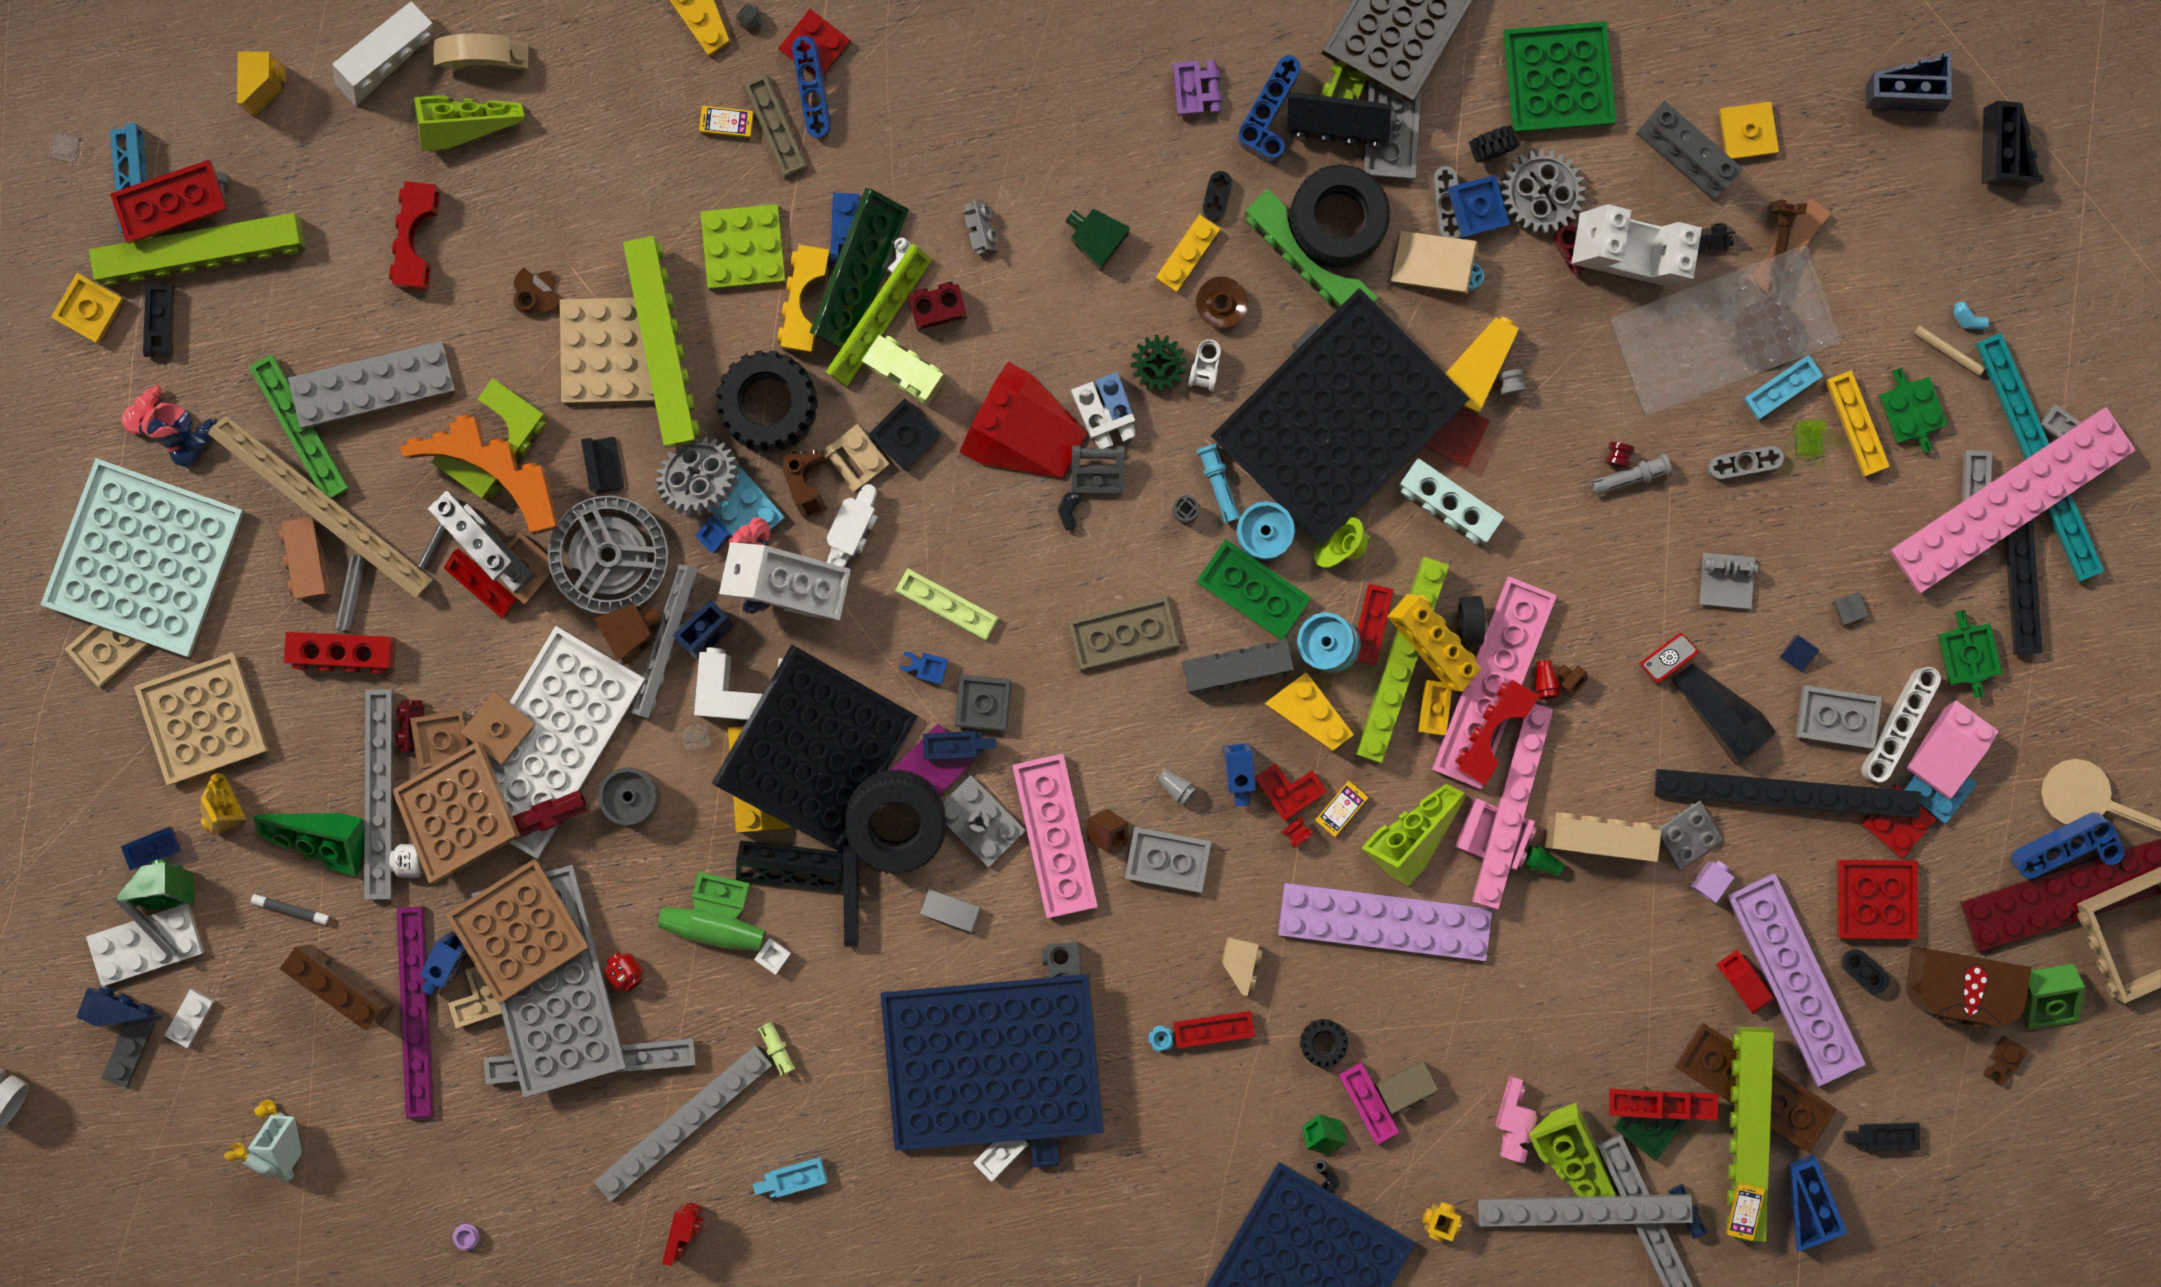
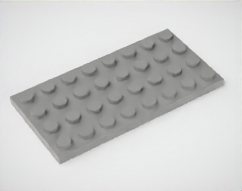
M575 865L545 873L590 948L500 1005L524 1098L627 1068ZM482 891L472 893V897L476 896Z

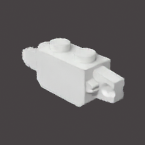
M872 484L863 486L856 500L848 498L843 501L826 537L831 547L827 563L845 567L851 557L855 558L856 553H862L867 542L864 536L868 529L872 531L878 519V516L875 515L876 510L872 507L876 500L875 497H877V490Z

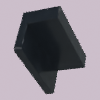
M616 438L581 439L590 491L598 493L623 488L624 481Z

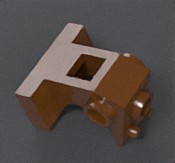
M812 450L811 454H807L805 451H794L792 454L784 455L783 473L794 503L803 519L827 510L825 501L817 486L809 487L806 484L810 471L827 464L823 454H818V450Z

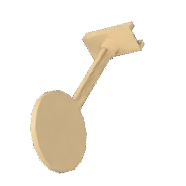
M2080 759L2061 761L2052 767L2043 779L2041 788L2043 806L2051 817L2062 824L2067 825L2092 812H2098L2103 815L2105 811H2109L2161 832V820L2111 801L2112 791L2109 779L2101 768L2090 761Z

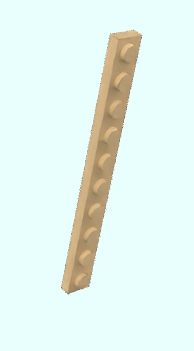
M225 416L211 427L208 434L218 443L222 444L241 461L246 463L261 477L401 586L406 592L417 598L429 587L433 579L229 417Z

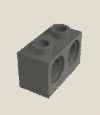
M1078 941L1051 943L1046 945L1047 950H1042L1043 966L1048 965L1049 976H1044V978L1081 974ZM1058 949L1065 950L1069 956L1067 962L1063 964L1057 963L1053 958L1054 952Z

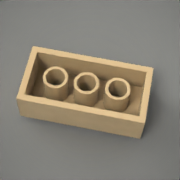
M1555 812V817H1548L1544 848L1658 862L1661 830H1655L1654 824L1633 822V827L1627 826L1628 821L1607 819V823H1601L1602 818L1594 816H1581V820L1575 819L1576 814Z

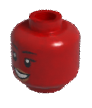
M617 952L607 960L608 965L605 968L604 974L616 990L629 992L643 981L641 977L644 970L633 954L625 953L621 955L620 952Z

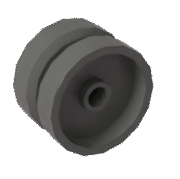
M630 767L617 769L608 774L602 781L598 792L599 806L604 815L614 823L621 825L642 824L658 810L661 799L660 788L654 777L644 770ZM631 792L633 794L631 801L625 799V793Z

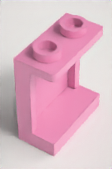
M1473 798L1454 847L1484 858L1498 807ZM1523 818L1510 865L1512 870H1517L1518 866L1522 867L1527 856V852L1524 851L1527 841L1532 842L1536 833V828L1533 827L1535 821Z

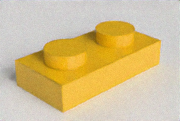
M1424 681L1418 732L1446 735L1452 690L1448 689L1443 682Z

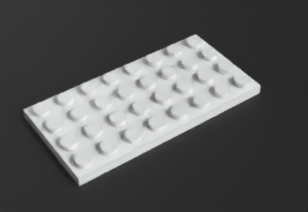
M558 626L554 627L509 702L536 725L503 765L487 754L512 816L532 809L531 806L543 801L555 800L581 789L646 680ZM558 826L541 832L538 830L509 843L539 859Z

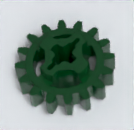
M1155 335L1152 342L1146 337L1145 346L1139 343L1136 346L1140 352L1132 353V358L1137 360V362L1131 363V368L1137 369L1133 377L1142 378L1140 386L1148 383L1149 391H1152L1154 386H1158L1159 392H1162L1164 385L1172 389L1173 380L1177 383L1181 382L1178 373L1185 374L1186 369L1181 367V365L1186 364L1187 359L1180 358L1184 353V349H1176L1177 341H1174L1172 344L1168 343L1169 336L1160 341L1159 336ZM1163 347L1171 351L1174 356H1168L1163 352ZM1153 348V353L1150 357L1142 359L1145 352ZM1156 358H1160L1161 362L1166 363L1162 365V369H1157L1156 365H1152ZM1175 368L1173 374L1165 379L1167 370ZM1144 371H1150L1155 375V379L1148 377Z

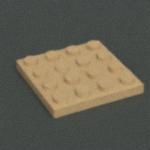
M634 298L560 299L561 403L655 401Z
M235 652L134 686L166 785H172L269 751Z

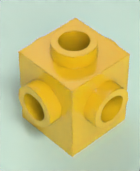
M1441 1202L1440 1206L1433 1203L1431 1209H1426L1422 1223L1425 1224L1424 1229L1429 1233L1428 1237L1444 1242V1239L1453 1241L1454 1236H1458L1462 1227V1221L1460 1220L1461 1216L1455 1212V1206ZM1439 1216H1444L1445 1222L1441 1225L1437 1224Z

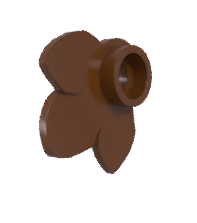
M522 268L514 279V286L517 291L514 296L515 308L523 314H531L536 310L549 312L555 309L560 304V299L563 298L559 294L552 292L555 285L554 273L552 271H544L532 276L527 269ZM526 297L532 299L531 304L528 306L523 305V300Z

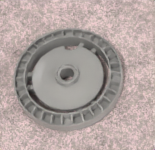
M597 496L574 505L558 521L559 528H555L552 531L548 544V563L556 586L571 603L588 612L603 615L631 604L639 607L657 591L666 572L668 548L661 526L647 509L623 497ZM599 511H616L631 516L645 528L651 538L653 547H646L643 536L631 523L617 517H601ZM593 513L595 519L586 523L584 517ZM579 521L581 527L573 536L569 547V564L571 569H578L582 575L576 584L573 585L563 568L562 548L570 529ZM604 549H612L616 557L611 562H605L601 559V552ZM648 553H654V563L647 562ZM645 568L652 569L647 581L641 588L625 598L617 600L592 598L595 593L611 595L626 591L639 581ZM581 585L590 590L587 595L579 591Z

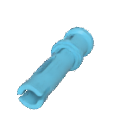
M1215 443L1196 450V453L1202 459L1205 468L1203 473L1210 479L1224 523L1240 518V515L1236 509L1224 473L1226 465L1222 464L1217 450L1219 445Z

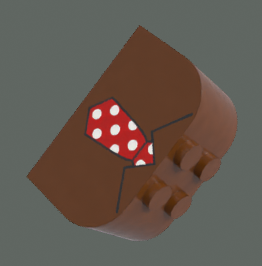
M1912 946L1906 991L1915 1007L1924 1012L1936 1014V1020L1960 1024V1019H1962V1024L1983 1029H1986V1024L2003 1026L2016 1021L2025 1009L2032 967Z

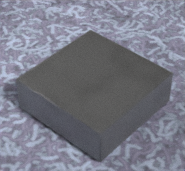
M1859 592L1833 601L1842 625L1868 616Z

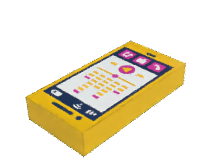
M702 106L699 132L751 138L754 112Z
M1348 780L1317 816L1315 821L1335 837L1369 797Z
M1737 1182L1726 1229L1727 1235L1751 1241L1754 1240L1765 1193L1763 1187Z

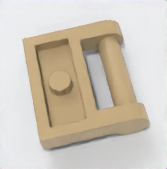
M858 424L821 452L825 459L829 458L849 483V489L853 493L857 492L890 466ZM842 447L864 473L860 478L856 477L837 453Z

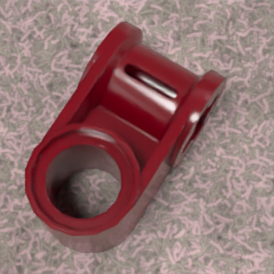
M1567 225L1555 234L1554 245L1564 258L1569 270L1578 277L1586 267L1571 264L1577 227ZM1567 232L1572 235L1573 243L1571 245H1567L1562 241V233Z

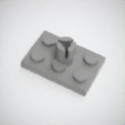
M972 775L943 802L946 825L988 867L1026 831Z

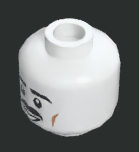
M399 844L395 850L391 851L389 866L399 878H420L424 874V869L414 844Z

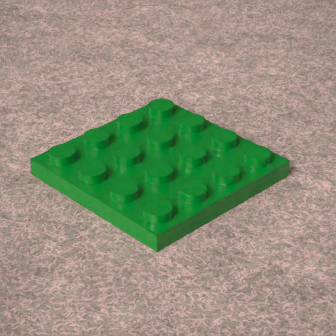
M1607 21L1503 30L1511 126H1513L1515 133L1616 124Z

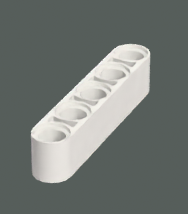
M1919 668L1911 674L1876 739L1875 749L1870 750L1862 765L1861 772L1867 781L1884 782L1891 776L1940 685L1941 676L1935 668ZM1924 672L1930 677L1928 686H1924L1921 682V675ZM1911 695L1915 696L1918 700V705L1915 709H1912L1908 703ZM1899 718H1902L1906 723L1903 732H1900L1896 727V722ZM1886 741H1890L1893 744L1894 749L1890 755L1884 751ZM1874 764H1878L1881 768V774L1877 778L1871 772Z

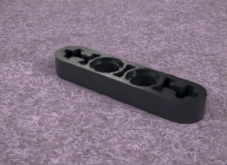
M844 845V947H858V858L850 845Z

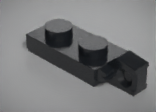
M1918 1122L1865 1123V1125H1858L1859 1131H1844V1142L1859 1143V1149L1868 1151L1920 1149Z

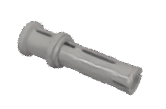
M1664 453L1661 454L1660 458L1648 462L1643 460L1637 464L1638 466L1591 480L1595 495L1599 496L1642 481L1643 483H1650L1651 479L1664 475L1672 476V468L1667 455Z

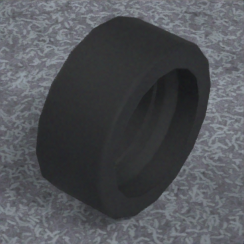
M1481 596L1459 598L1458 629L1462 646L1484 644L1485 612Z

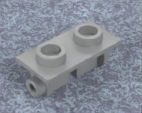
M976 199L973 200V203L965 204L963 214L967 229L977 228V231L969 233L973 251H976L977 255L986 254V250L998 251V236L992 228L990 221L992 214L989 206L985 201Z

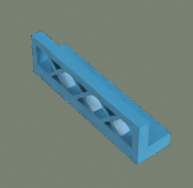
M126 123L123 129L110 130L115 191L126 188L129 183L130 186L147 181L143 128L136 123ZM126 135V151L119 147L118 136ZM127 158L129 164L128 177L121 172V165ZM118 220L119 232L123 233Z

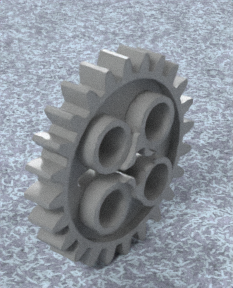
M1540 149L1536 157L1533 151H1530L1528 153V160L1521 155L1519 157L1520 165L1515 162L1511 164L1514 172L1506 171L1505 176L1509 180H1504L1501 186L1508 189L1502 191L1501 195L1502 197H1508V200L1503 204L1505 207H1511L1507 213L1508 216L1513 214L1517 216L1514 224L1520 221L1524 222L1523 230L1531 225L1532 233L1534 234L1539 227H1541L1543 234L1548 232L1549 227L1555 233L1558 230V224L1561 227L1567 226L1566 219L1573 222L1576 218L1573 212L1579 213L1582 208L1576 203H1583L1585 201V198L1579 194L1583 193L1586 187L1578 186L1584 180V177L1575 176L1579 167L1571 169L1570 165L1573 161L1571 159L1564 163L1562 161L1563 153L1558 158H1554V150H1551L1548 156H1545L1543 149ZM1541 170H1550L1553 178L1550 180L1544 179L1541 175ZM1530 173L1535 175V179L1530 176ZM1522 182L1528 183L1531 187V192L1523 193L1519 188V184ZM1546 188L1548 190L1546 195L1538 193L1540 189L1544 190ZM1555 191H1564L1567 195V200H1558L1555 196ZM1541 204L1545 208V214H1536L1533 205ZM1551 204L1556 207V211L1552 210Z
M705 437L702 443L697 438V443L684 445L685 447L683 448L680 446L675 447L677 451L675 454L668 452L669 461L661 460L665 468L657 470L660 475L656 479L659 485L657 491L660 493L664 503L671 510L676 509L680 515L685 511L691 517L695 510L698 516H701L703 509L711 513V506L715 505L721 508L719 502L721 499L729 501L726 495L727 492L735 493L732 484L739 483L736 475L740 474L737 468L739 463L732 450L728 449L724 442L720 444L716 438L710 442L708 437Z

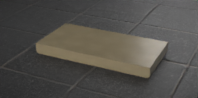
M1168 595L1067 620L1079 671L1180 646Z

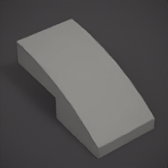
M929 889L920 914L973 932L982 908Z

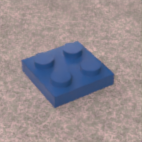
M1496 175L1447 188L1462 238L1510 225Z

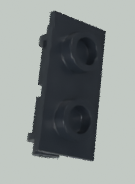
M1715 223L1711 225V228L1702 229L1698 253L1705 252V242H1709V251L1729 249L1730 246L1734 245L1733 236H1729V234H1735V231L1730 226H1727L1726 223Z

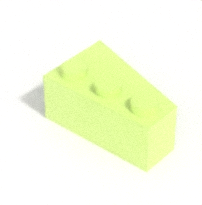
M879 335L862 359L863 365L928 407L945 382L943 372L932 364L927 365L922 362V358L913 351L908 350L906 352L898 347L900 343L887 335L886 338H883Z

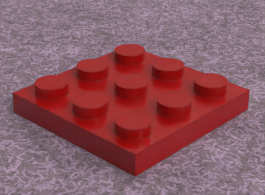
M1837 859V938L1918 939V860Z

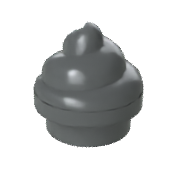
M748 2L735 18L744 29H761L762 20L759 8L756 5L752 6Z

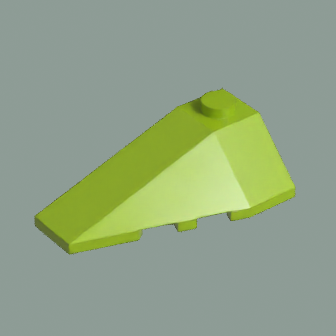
M1577 1102L1552 1111L1529 1133L1539 1158L1545 1164L1548 1163L1556 1171V1174L1574 1189L1578 1196H1617Z

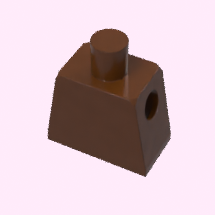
M635 604L594 618L617 661L623 666L656 640L650 628L663 621L656 608L642 614Z

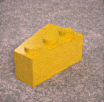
M1307 672L1263 704L1329 751H1333L1354 735Z

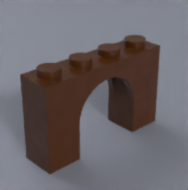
M304 945L293 949L280 967V970L365 1031L380 1027L395 1007L394 1003L376 990H361L335 974L328 967L332 959L313 945Z

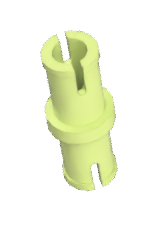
M773 1021L759 1027L758 1031H760L768 1048L766 1052L768 1056H772L780 1076L796 1069L785 1049L787 1045L785 1041H781Z

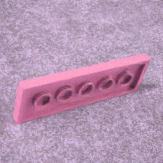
M1059 754L1012 765L1046 918L1098 907L1064 755Z

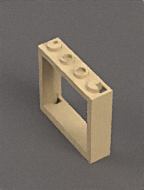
M2161 867L2077 904L2080 911L2077 914L2082 926L2087 929L2089 934L2087 937L2088 944L2093 951H2096L2099 959L2096 960L2097 967L2107 979L2106 989L2112 998L2124 1004L2161 988V969L2122 985L2094 911L2155 884H2159L2161 889Z

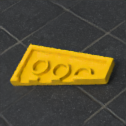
M669 0L709 57L730 43L714 0Z

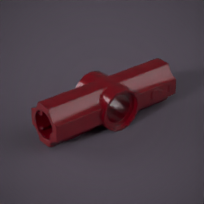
M581 790L574 791L555 800L543 801L531 806L532 809L512 816L520 834V837L516 839L530 835L538 830L541 832L562 824L564 820L587 812V803Z

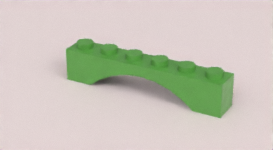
M1268 188L1245 210V222L1254 231L1258 229L1265 236L1263 238L1264 241L1272 249L1277 247L1283 253L1282 259L1290 267L1295 265L1302 272L1300 274L1301 278L1310 286L1314 284L1320 290L1318 292L1319 296L1326 303L1332 302L1339 308L1359 287L1374 303L1376 302L1378 297L1359 279L1344 278L1332 274L1316 265L1305 255L1291 233L1287 220L1286 206Z

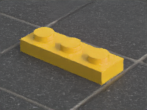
M1199 214L1155 279L1177 294L1221 228Z

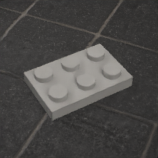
M1803 685L1795 737L1875 749L1882 697Z
M1134 827L1125 879L1202 893L1211 841Z

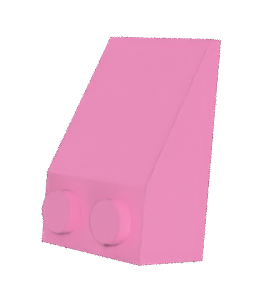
M1956 700L1940 711L1906 769L1946 798L1951 799L1988 751L1999 731Z

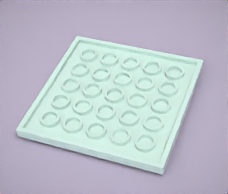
M95 458L40 605L183 656L191 657L245 511Z

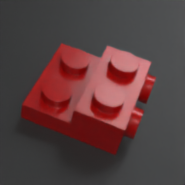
M686 1202V1206L681 1205L675 1211L662 1261L663 1265L673 1266L677 1260L680 1261L685 1255L687 1244L701 1233L704 1218L700 1217L702 1212L701 1205Z

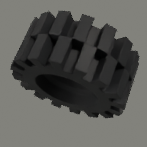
M1511 125L1485 132V134H1481L1469 141V146L1476 163L1498 158V156L1512 152L1520 146L1514 128Z
M1319 1019L1310 1022L1311 1024L1304 1028V1032L1300 1036V1047L1303 1055L1313 1065L1323 1068L1327 1066L1332 1067L1334 1064L1340 1063L1341 1059L1346 1056V1050L1349 1045L1345 1030L1339 1024L1329 1019ZM1321 1033H1328L1334 1039V1047L1328 1053H1320L1314 1047V1040Z

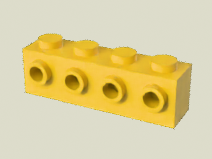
M1407 594L1387 617L1448 689L1462 692L1482 670L1475 662L1477 660L1476 657L1461 645L1460 637L1446 627L1445 619L1432 610L1430 607L1431 603L1426 597Z

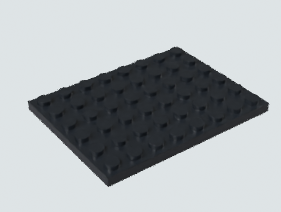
M1359 287L1211 437L1279 505L1285 508L1306 533L1321 546L1470 398Z

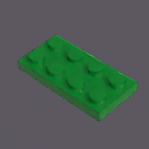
M1226 539L1196 581L1201 587L1279 640L1284 639L1311 599L1303 591Z

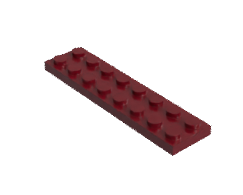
M2155 839L2124 849L2123 859L2114 865H2108L2098 857L1960 901L1975 950L1980 952L2078 921L2077 914L2080 913L2077 906L2078 903L2161 867V839ZM2155 884L2096 910L2094 914L2097 915L2160 895V886Z

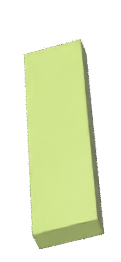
M908 568L895 592L986 641L999 617Z

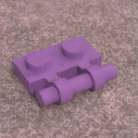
M1216 60L1207 61V70L1200 71L1199 61L1173 63L1177 116L1203 114L1204 103L1210 104L1211 113L1221 112L1220 103L1223 102L1222 93L1219 92L1218 82L1221 76L1220 70H1217ZM1206 80L1208 81L1209 93L1202 94L1201 81Z

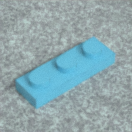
M1807 355L1743 398L1755 418L1759 420L1823 377V374L1812 358Z

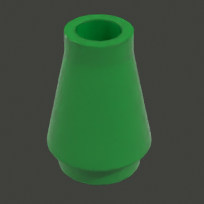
M1531 845L1526 850L1527 856L1523 865L1527 866L1528 870L1547 873L1556 877L1561 874L1564 863L1557 860L1543 848Z

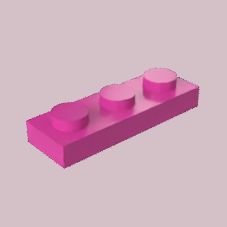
M1362 1062L1338 1074L1376 1145L1399 1133Z

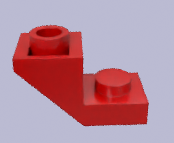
M1735 950L1716 964L1717 968L1734 988L1737 996L1752 1014L1774 1000L1754 969L1738 950Z

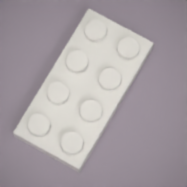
M180 905L146 917L178 950V953L171 959L135 921L86 936L100 984L106 986L205 953L190 905Z

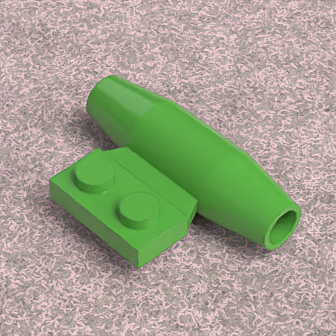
M698 872L692 894L695 909L662 907L657 925L658 928L687 940L734 950L760 951L765 936V930L736 919L744 910L750 884L703 872Z

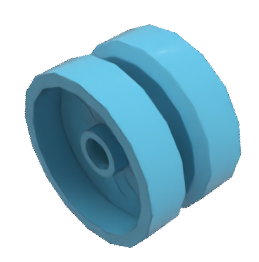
M1269 501L1258 502L1248 507L1241 515L1236 529L1237 541L1242 550L1254 559L1262 561L1275 559L1282 555L1292 543L1295 533L1294 522L1289 512L1281 505ZM1264 526L1270 527V534L1263 535L1261 528Z
M1328 612L1315 614L1307 619L1300 628L1297 638L1298 650L1304 661L1322 672L1332 674L1343 672L1352 666L1358 658L1361 648L1360 636L1354 625L1339 615Z

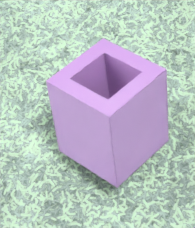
M1718 860L1716 863L1707 861L1690 887L1710 902L1717 903L1734 879V876L1729 874L1731 869Z

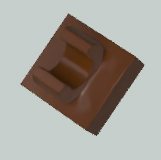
M1563 664L1557 671L1558 676L1563 680L1561 683L1563 691L1571 698L1588 679L1587 672L1579 665L1572 671Z

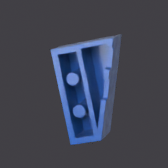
M1811 1154L1790 1162L1794 1239L1797 1252L1847 1234L1848 1232L1816 1156Z

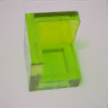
M1825 419L1799 421L1793 424L1796 455L1819 454L1823 452L1821 432L1826 430Z

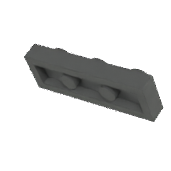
M157 1021L123 1026L102 1075L103 1079L125 1088L129 1087Z

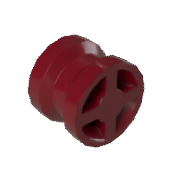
M1609 442L1608 448L1610 453L1606 457L1605 463L1614 467L1630 468V455L1634 453L1635 447L1619 442Z

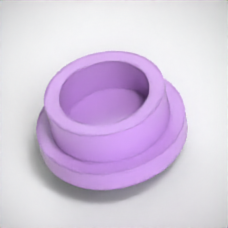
M462 1224L453 1233L455 1246L464 1251L473 1249L480 1239L478 1229L472 1224Z

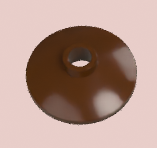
M1223 276L1215 277L1205 282L1199 289L1196 307L1200 317L1208 325L1215 328H1228L1236 325L1244 317L1248 307V298L1245 289L1236 280ZM1224 300L1226 302V307L1219 308L1217 306V301Z

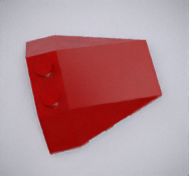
M1008 361L995 380L972 422L959 453L982 465L1063 479L1072 462V446H1081L1087 432L1031 373Z

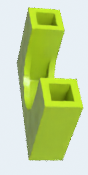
M494 378L491 379L477 398L505 420L509 430L508 442L513 445L516 460L520 455L524 456L531 447L529 442L535 434L539 435L547 425L545 422L547 416ZM434 457L431 462L486 501L489 497L491 499L494 498L501 488L498 479L470 462L450 457Z

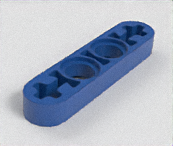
M801 36L794 41L792 50L805 126L811 136L824 137L831 130V119L817 42L813 38ZM803 41L811 45V49L807 50L808 59L813 58L814 62L801 64V59L806 60L805 52L799 50V47L803 46ZM808 66L813 67L816 71V77L811 82L807 81L803 76L804 69ZM813 92L817 93L821 98L820 104L815 108L811 107L808 103V96ZM810 111H823V114H818L819 122H824V127L820 129L821 133H819L818 129H813V124L817 123L816 115L810 116Z

